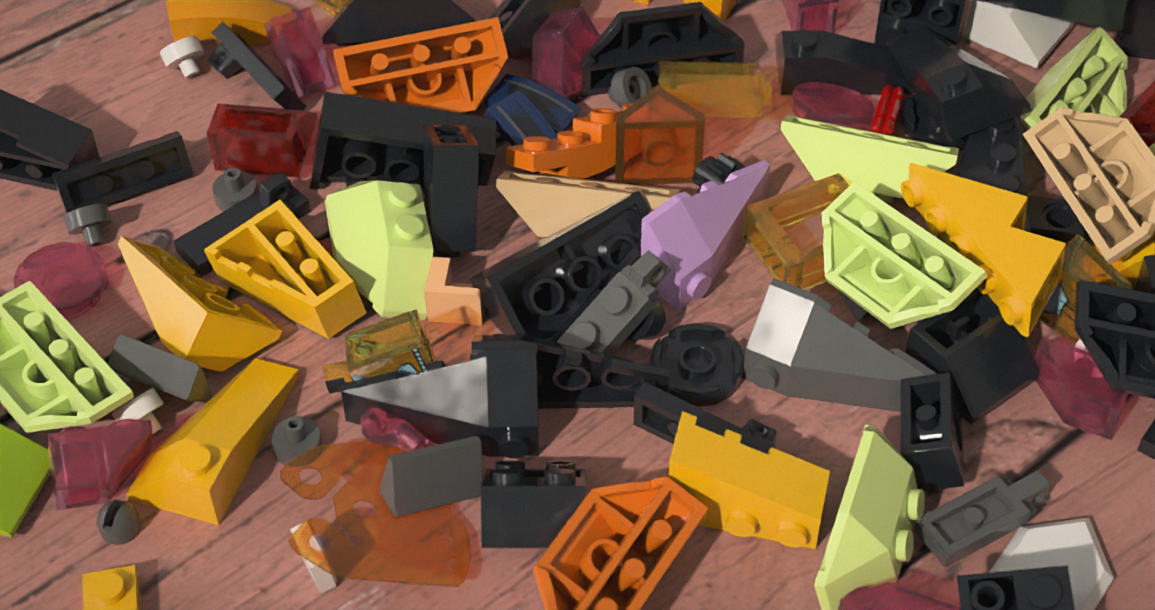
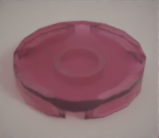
M821 82L803 83L796 86L790 101L792 112L797 117L810 120L812 117L821 122L861 130L866 129L867 125H871L875 112L873 103L864 95L849 88Z
M70 242L44 246L29 254L18 266L13 279L14 288L31 281L65 319L78 316L94 307L101 299L99 294L103 291L104 287L105 289L107 288L109 282L103 258L91 247L81 243Z

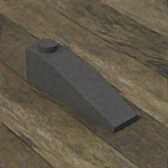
M774 278L769 285L746 346L743 369L744 379L753 382L760 388L770 389L785 396L901 412V379L937 374L901 349L887 350L867 337L870 329L858 321L853 326L842 321L829 312L832 304L820 296Z

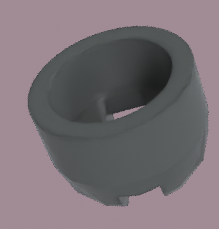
M115 499L105 503L97 516V526L100 534L110 544L121 545L128 543L138 535L141 529L137 510L131 503ZM114 518L113 526H108L111 520Z

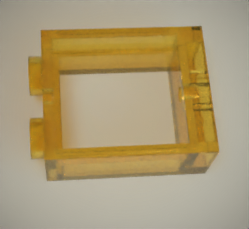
M659 61V116L763 118V106L771 105V81H768V74H763L759 63Z
M840 173L746 206L743 237L773 278L803 290L827 282L824 271L823 245L800 252L783 227L822 214L849 187Z

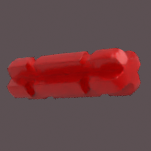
M889 84L882 89L881 98L874 115L875 119L872 121L871 132L894 135L893 132L896 128L905 94L900 86L894 88Z

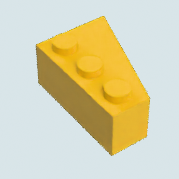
M278 200L204 249L221 283L327 339H330L366 314L354 281L281 200Z
M682 411L669 460L668 477L709 508L696 527L703 526L728 531L738 537L753 536L777 541L788 547L802 546L816 549L830 471L772 447L769 449L768 454L743 445L740 443L742 435L728 429L721 436L696 426L697 417Z

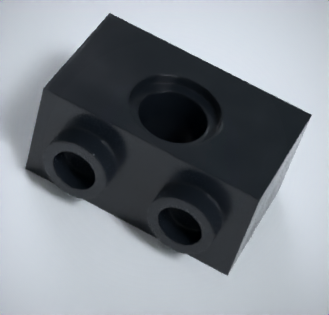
M950 372L901 379V455L913 467L917 488L923 491L964 486L962 411Z

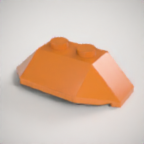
M498 17L333 50L342 92L345 95L461 114L476 111L508 59Z
M668 476L654 478L651 481L629 482L591 489L533 567L545 610H640L709 508Z

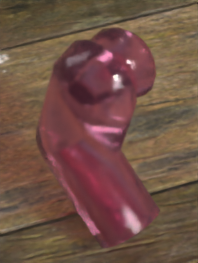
M372 408L365 411L361 417L362 434L371 443L399 447L405 452L432 446L430 439L398 415L386 414L380 408Z

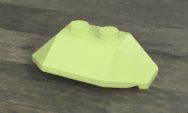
M1102 27L1096 28L1048 70L1026 98L1030 104L1031 111L1020 115V122L1028 131L1060 107L1073 109L1075 112L1097 113L1126 118L1127 84L1124 70L1127 69L1128 56Z
M787 115L782 120L780 129L814 180L825 183V189L843 193L853 182H856L884 202H893L894 197L903 198L901 183L908 180L910 163L945 172L956 165L959 153L958 148Z
M360 181L327 195L325 206L333 258L354 281L357 291L373 303L372 308L381 317L410 319L408 313L415 311L418 320H426L427 311L424 291L431 259L433 258V245L421 186L403 182Z
M853 182L822 212L824 271L827 282L890 329L954 310L988 277L985 270L856 182Z
M31 281L0 297V403L26 433L92 424L134 398L132 390Z
M865 424L859 448L821 568L814 583L821 610H848L896 583L903 561L909 562L912 556L914 544L912 527L914 520L920 521L923 517L925 494L923 490L917 488L913 467L875 424Z

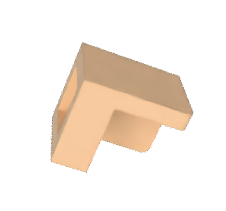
M433 257L424 291L427 320L429 322L482 326L485 314L482 304V291L478 288H473L472 284L452 283L450 258Z

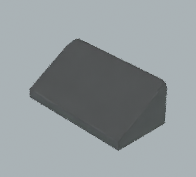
M125 335L117 337L108 361L109 367L114 372L184 400L206 403L212 398V392L205 374L197 363Z
M478 436L390 455L379 492L393 515L400 517L479 497L483 481L481 440Z

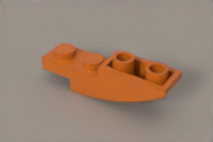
M641 103L624 104L622 111L607 108L592 109L590 116L573 119V131L558 132L556 139L539 136L526 137L523 139V144L506 147V165L530 172L540 171V175L586 179L622 162L641 148L664 125L665 115L648 111V105Z

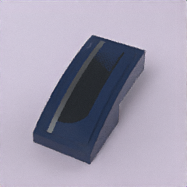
M506 74L483 101L486 106L490 107L520 90L541 112L556 133L565 131L581 110L579 106L557 92L531 80Z
M520 90L486 109V118L496 119V131L511 146L523 144V139L526 137L557 138V133L545 117ZM525 170L527 173L540 174V171H538V172H530V171Z

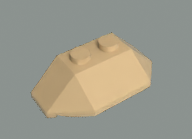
M1060 107L1023 133L1036 156L1109 265L1151 238L1155 230V156L1127 118L1097 113L1075 112L1073 109Z
M504 170L496 182V188L536 236L548 237L636 191H640L650 212L674 195L680 193V189Z

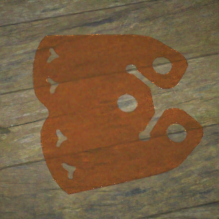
M427 439L337 443L316 446L303 452L286 464L280 471V479L299 496L312 500L323 498L340 481L341 474L348 473L352 475L353 480L346 482L333 496L336 520L356 538L363 539L364 545L361 547L353 546L351 539L328 521L320 518H311L304 521L289 538L290 547L298 555L332 575L359 580L459 587L467 576L471 560V546L467 529L450 511L452 504L397 517L393 515L379 492L389 456L434 446ZM312 468L321 474L322 479L317 484H306L300 479L299 473L303 469ZM358 501L369 502L374 506L375 514L368 518L360 517L354 513L353 505ZM446 527L450 528L449 536L454 540L453 543L440 536L444 533ZM314 534H324L331 539L332 547L327 551H317L310 546L309 539ZM451 558H455V562L451 565L453 573H450L447 567L442 564Z

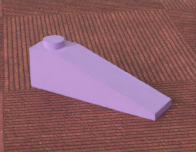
M765 160L732 172L723 184L718 185L713 181L704 183L700 193L691 196L685 191L676 194L642 218L641 257L649 250L671 269L656 289L659 291L658 295L676 309L680 310L693 299H700L706 294L765 200L768 193L771 166Z

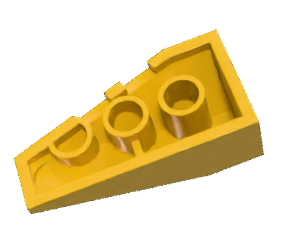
M124 236L120 237L118 246L160 341L174 355L197 363L201 368L223 372L279 339L282 330L260 311L249 304H242L241 308H239L235 303L226 299L228 293L226 289L218 284H211L204 279L194 276L195 269L157 245Z
M255 358L148 456L126 494L127 499L139 504L219 525L299 378V369Z

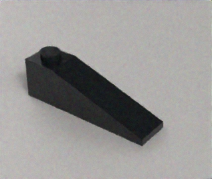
M823 30L780 31L775 35L781 95H881L882 89L889 84L894 88L900 86L905 92L904 95H916V91L889 49L885 46Z
M636 191L508 256L471 277L469 280L473 288H478L482 291V304L489 319L502 334H523L557 342L617 273L621 272L628 264L631 265L641 254L642 218L648 215L650 211L640 191Z

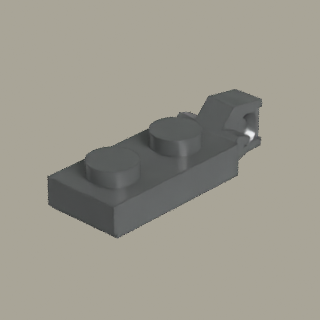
M648 250L632 266L628 264L621 272L617 273L557 342L612 355L654 309L656 304L653 301L659 293L656 287L671 269Z
M1038 470L1015 483H1012L1008 478L1002 480L997 476L923 515L920 521L916 520L914 531L946 568L1027 524L1029 520L1036 516V508L1047 502L1048 498L1046 496L1051 484Z

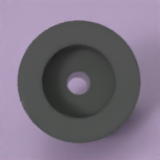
M630 67L618 71L612 78L611 87L608 90L609 98L611 101L616 102L621 109L624 104L628 103L648 105L652 97L651 82L647 74L638 67Z
M234 167L226 169L213 184L215 202L222 211L258 192L255 178L251 174Z
M106 203L81 207L63 215L68 234L83 233L87 247L104 243L100 228L112 222Z
M291 416L278 423L271 435L275 457L286 466L303 467L309 465L322 452L323 444L320 429L313 420L307 417Z

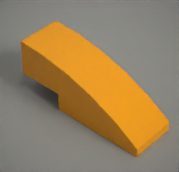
M166 0L174 42L186 37L197 36L199 42L215 39L218 46L220 41L215 38L212 32L222 21L250 46L297 38L291 7L271 0Z

